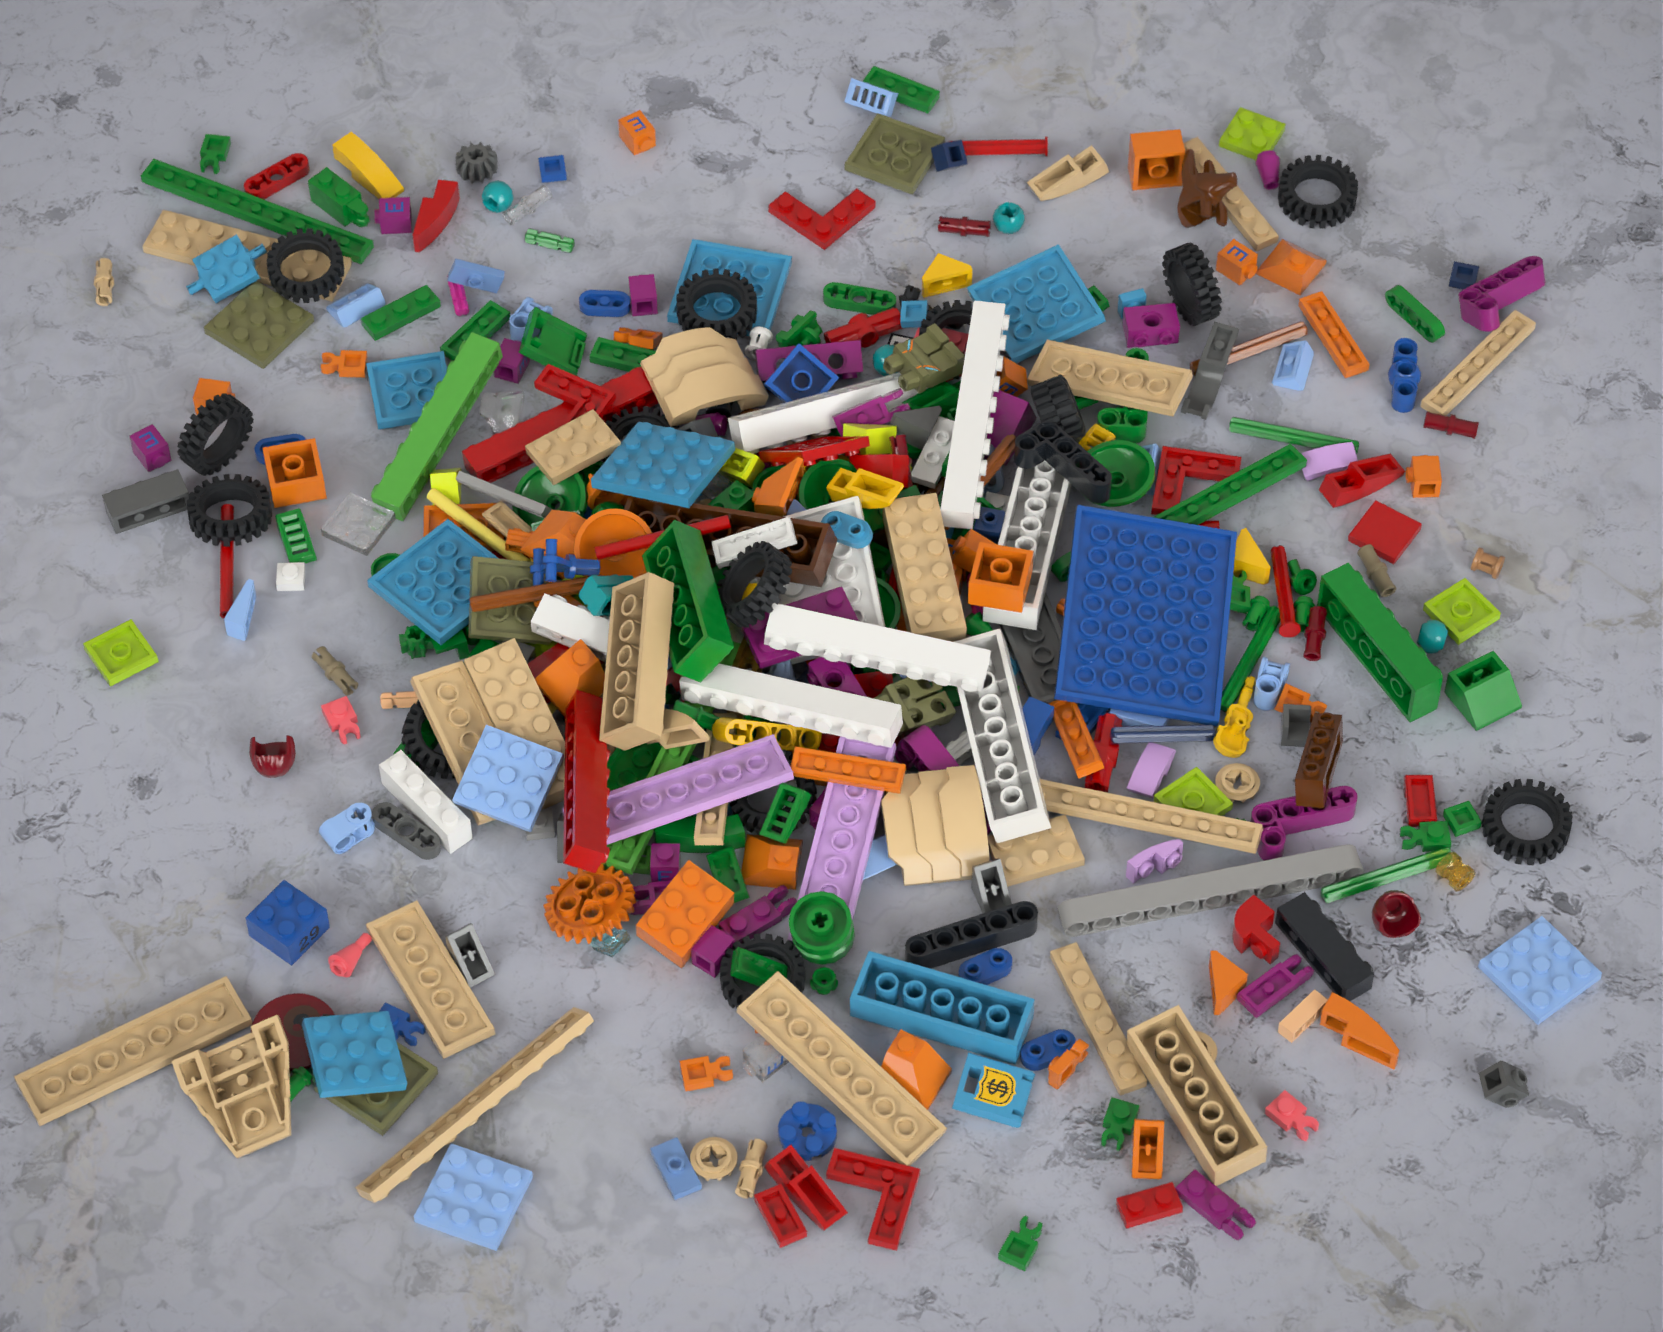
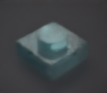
M613 928L611 929L613 936L604 933L602 934V941L594 937L590 944L593 950L613 957L631 939L627 930Z

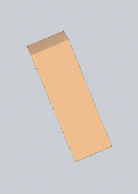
M1314 989L1279 1023L1278 1033L1292 1043L1322 1014V1009L1328 999Z

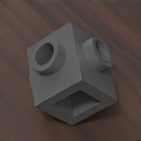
M1501 1060L1478 1073L1484 1097L1491 1102L1507 1108L1517 1105L1520 1100L1529 1096L1526 1074L1522 1069Z

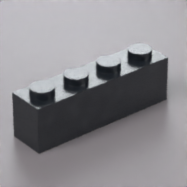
M1304 892L1277 908L1275 924L1333 993L1352 1001L1372 989L1373 968L1367 961H1363L1360 958L1354 945L1349 940L1346 941L1339 933L1337 925L1332 920L1326 918L1317 901L1311 900Z

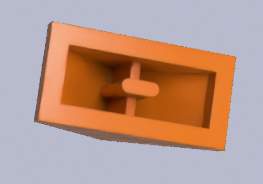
M1214 950L1210 951L1209 975L1214 1015H1220L1237 998V994L1246 987L1248 974Z
M1134 1119L1132 1178L1162 1179L1164 1120Z

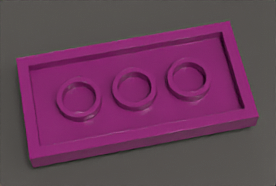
M842 586L785 604L786 606L859 621ZM765 612V618L762 621L757 619V624L753 626L749 624L747 628L740 627L760 669L802 656L796 651L787 649L776 650L769 645H764L765 632L770 615Z

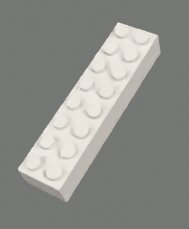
M1046 461L1030 469H1023L1018 466L998 545L1034 551L1032 576L1023 611L1019 613L983 607V621L1032 630L1037 629L1072 486Z
M1001 629L955 641V643L991 650L982 692H968L961 687H957L989 826L996 842H1004L1051 828L1008 648Z

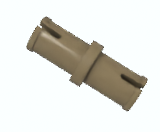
M1371 544L1361 547L1357 554L1367 569L1366 575L1369 579L1373 580L1382 597L1392 595L1396 591V586L1392 583L1387 573L1388 568L1386 564L1380 561Z
M325 646L317 648L316 651L320 655L318 656L313 652L312 659L325 671L326 678L329 681H334L345 695L352 694L354 691L349 686L357 689L358 682L345 670V665L341 661H337Z

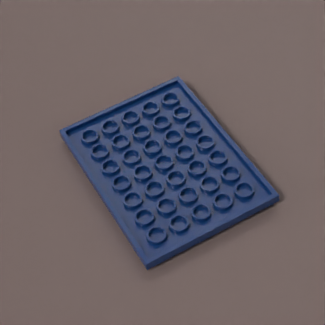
M1077 505L1054 699L1218 726L1237 532Z

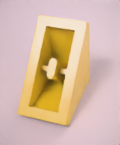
M938 253L922 276L923 298L972 285L971 265Z
M1247 528L1241 529L1236 541L1233 575L1238 577L1242 571H1245L1247 574L1246 580L1262 585L1268 584L1271 567Z

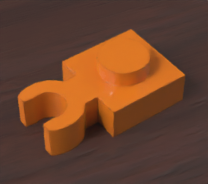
M620 327L619 331H614V341L629 343V345L650 350L656 348L663 338V333L643 329L635 331Z
M341 350L340 356H335L330 352L322 353L323 363L329 364H321V373L332 374L338 371L339 377H365L368 359L367 351Z
M1285 683L1274 710L1282 713L1283 704L1310 705V722L1312 723L1315 711L1324 713L1327 705L1320 701H1309L1311 694Z
M1078 1039L1070 1051L1067 1049L1061 1057L1056 1056L1048 1066V1084L1058 1090L1075 1072L1077 1064L1081 1063L1088 1056V1052L1085 1050L1089 1047V1044L1082 1039Z
M708 1056L679 1061L685 1092L714 1087L713 1079L721 1081L733 1079L732 1069L726 1071L721 1069L722 1067L730 1066L729 1056L719 1057L712 1063L709 1062Z

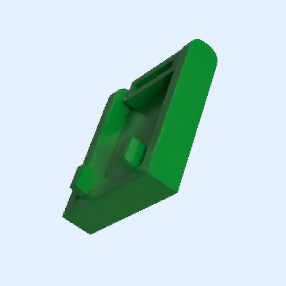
M534 307L528 315L519 353L544 366L550 364L577 376L586 345L584 342L587 339V333ZM534 328L540 330L538 338H532Z

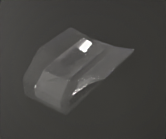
M524 391L483 392L480 415L489 423L492 436L521 422L525 398Z

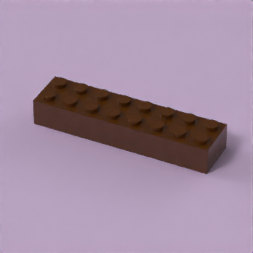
M628 496L624 510L630 511L643 519L652 533L666 530L674 520L687 525L728 515L731 528L702 535L711 569L717 566L712 541L786 518L693 503L690 508L633 496ZM791 518L797 544L779 549L790 558L789 560L792 563L790 567L792 574L788 576L791 579L790 582L822 587L838 540L828 523ZM762 569L758 574H756L755 577L761 578L764 569Z

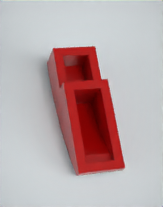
M438 179L433 198L423 197L413 232L415 252H421L429 246L450 222L460 199L457 181Z
M1391 453L1350 462L1347 470L1326 474L1319 491L1331 506L1335 508L1362 499L1382 489L1403 476L1405 470Z
M792 1145L770 1159L764 1166L777 1184H782L788 1197L823 1231L848 1213L812 1165L808 1167Z

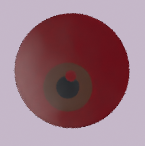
M293 993L277 997L264 1005L255 1016L252 1025L279 1015L289 1042V1074H291L294 1068L298 1069L302 1066L305 1069H309L312 1067L302 1028L303 1018L335 1014L329 1005L321 999L308 994Z

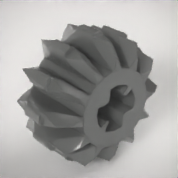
M470 142L469 147L462 146L460 152L456 153V171L461 175L463 181L469 179L473 184L479 180L483 184L485 178L492 179V175L497 173V154L490 145L484 146L482 142L474 145Z

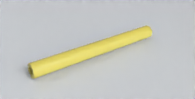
M436 488L428 492L427 499L503 557L508 560L530 562V559L522 553L506 551V541Z

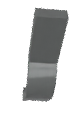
M1214 321L1199 361L1193 385L1188 397L1184 400L1181 413H1190L1200 416L1201 419H1207L1219 391L1224 371L1239 333V328Z

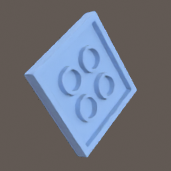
M486 725L452 801L462 807L531 832L562 764L564 754Z
M1543 916L1485 956L1478 964V968L1537 1025L1599 981L1602 976V972Z
M451 1143L414 1215V1221L497 1251L533 1178L532 1171Z

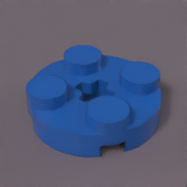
M802 1101L795 1103L791 1109L782 1115L778 1124V1137L783 1150L792 1145L804 1161L812 1160V1157L819 1155L821 1157L827 1155L833 1149L837 1139L834 1115L816 1104H807ZM806 1127L812 1128L815 1134H808L805 1137L802 1135L801 1129Z

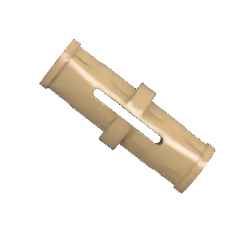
M100 258V262L96 261V276L94 277V286L96 288L95 300L100 306H108V303H112L114 278L112 276V261L108 258Z
M751 1139L749 1141L746 1157L740 1163L739 1170L741 1173L735 1189V1193L739 1197L752 1198L758 1177L763 1173L762 1163L767 1150V1143L761 1139H754V1141Z

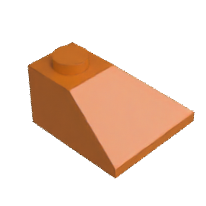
M1282 239L1257 269L1256 274L1301 296L1325 266L1327 260Z
M796 458L765 479L761 488L757 487L755 489L752 502L755 503L756 513L787 516V511L798 493L800 480L805 474L802 458Z
M551 510L521 547L520 552L533 559V549L542 548L545 549L544 556H546V539H557V556L565 559L567 554H574L576 534L586 519L575 512ZM556 572L558 577L565 579L564 572Z
M581 639L535 678L540 690L564 717L565 708L576 689L598 697L604 692L605 673L601 663Z
M747 834L741 869L745 884L772 888L784 885L787 889L796 890L803 840L789 838L787 843L783 844L761 835Z
M900 1030L881 1065L890 1076L927 1110L952 1072V1068L927 1041L903 1030Z

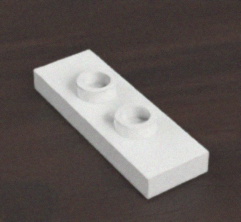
M938 417L911 473L912 482L933 489L936 488L941 478L942 464L950 451L955 421Z
M790 516L712 541L716 564L719 569L729 566L732 559L737 561V554L740 551L745 554V548L749 545L753 547L755 542H769L778 550L797 544Z

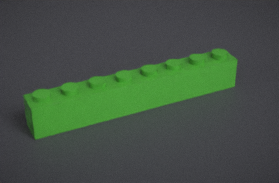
M471 332L468 339L461 343L459 354L454 361L452 360L449 363L445 377L436 384L434 395L430 401L424 404L420 418L411 425L409 436L405 442L399 445L393 462L386 466L384 477L380 483L374 486L371 498L375 511L404 521L429 480L430 474L435 470L503 356L499 342Z

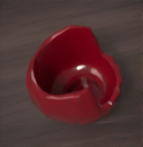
M287 735L286 742L260 744L255 741V737H252L250 739L249 754L255 770L267 778L281 777L289 772L296 756L293 737Z
M1386 891L1376 900L1372 908V920L1375 928L1388 938L1407 936L1415 931L1421 922V914L1413 898L1403 891Z

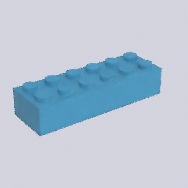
M869 951L850 997V1016L899 1031L903 1030L916 1036L1016 1065L1034 1017L1035 999Z

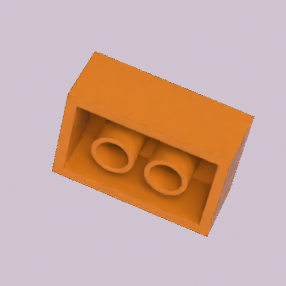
M688 860L636 924V936L682 969L692 957L691 948L711 925L716 927L734 904V892Z

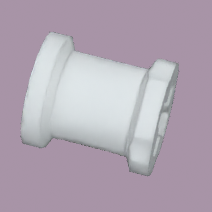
M754 327L750 331L751 340L749 345L746 346L744 353L753 361H756L755 350L767 349L768 344L773 339L772 332L764 327Z

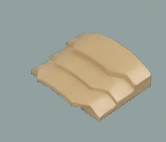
M710 327L687 330L662 338L655 354L647 357L640 363L670 427L694 421L699 409L737 401L741 410L765 405L768 399L767 391L759 375L754 374L748 359L744 357L736 339L725 338Z
M975 765L947 767L944 770L905 774L901 793L888 792L881 800L888 857L901 867L904 886L972 880V866L989 861L985 812Z

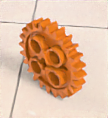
M601 864L596 873L583 871L578 868V873L575 875L569 871L567 872L569 877L567 880L558 879L560 886L550 887L553 894L546 895L548 903L543 905L546 911L544 915L550 929L556 932L558 938L564 935L566 942H569L574 937L576 944H579L583 938H586L587 943L590 944L593 937H597L599 941H602V934L604 933L613 936L611 929L617 928L621 930V921L629 922L630 919L627 913L635 911L633 904L636 903L634 896L636 893L629 877L624 876L622 870L616 872L614 866H610L605 870L604 865Z

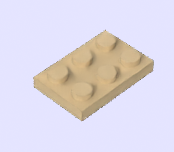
M593 409L525 445V449L529 457L549 481L555 485L611 455L621 445V441Z
M1066 815L1050 818L1051 828L1004 842L997 843L994 835L988 836L989 852L993 860L1001 859L1007 887L1085 864V858Z

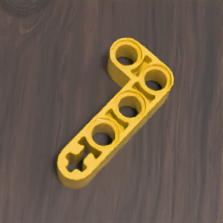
M729 717L717 719L712 727L713 736L717 741L734 745H744L773 734L777 740V734L781 731V738L777 741L780 748L794 751L795 746L816 750L820 746L822 733L819 731L795 727L785 723ZM756 728L757 734L756 737L753 739L752 733L753 730ZM729 729H737V734L729 733ZM805 733V741L802 744L801 738L802 735Z

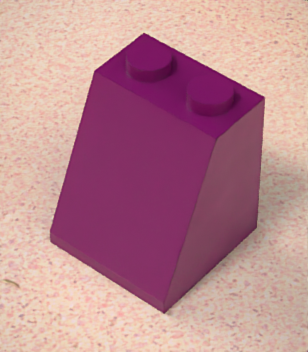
M1000 390L993 394V397H997L996 412L990 413V418H994L992 434L987 433V439H991L990 444L995 449L1007 435L1013 434L1018 437L1029 430L1037 418L1029 402ZM1014 452L1010 455V457L1005 461L1003 465L1006 466L1008 464V462L1014 455Z

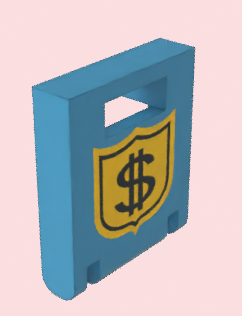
M968 1052L952 1109L1019 1128L1035 1074L1026 1069ZM968 1075L969 1077L979 1079L975 1094L963 1091Z

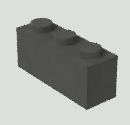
M177 469L121 489L112 490L109 493L103 494L102 498L115 534L186 511L189 492Z

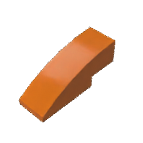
M1332 992L1322 1009L1320 1025L1342 1034V1046L1391 1069H1395L1400 1050L1391 1037L1365 1011L1349 1000Z

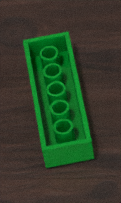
M674 520L645 551L642 558L647 573H653L674 583L672 625L669 642V655L674 672L701 683L721 660L731 652L734 644L701 531Z
M1346 563L1322 575L1317 606L1324 607L1327 610L1326 621L1405 718L1411 723L1436 710L1443 681L1441 670L1430 662L1424 649L1415 644L1411 639L1409 631L1405 627H1401L1396 621L1393 612L1382 604L1376 591L1367 586L1361 573L1354 570L1349 563Z

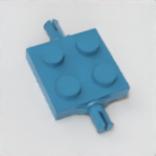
M236 234L192 259L198 270L199 279L186 287L191 296L205 288L210 293L214 302L218 303L261 279L256 270L254 260L268 252L263 244L249 251L244 247Z

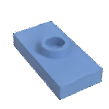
M455 259L448 273L447 281L497 294L504 280L505 271Z
M677 1137L650 1148V1153L674 1200L702 1189L701 1182Z

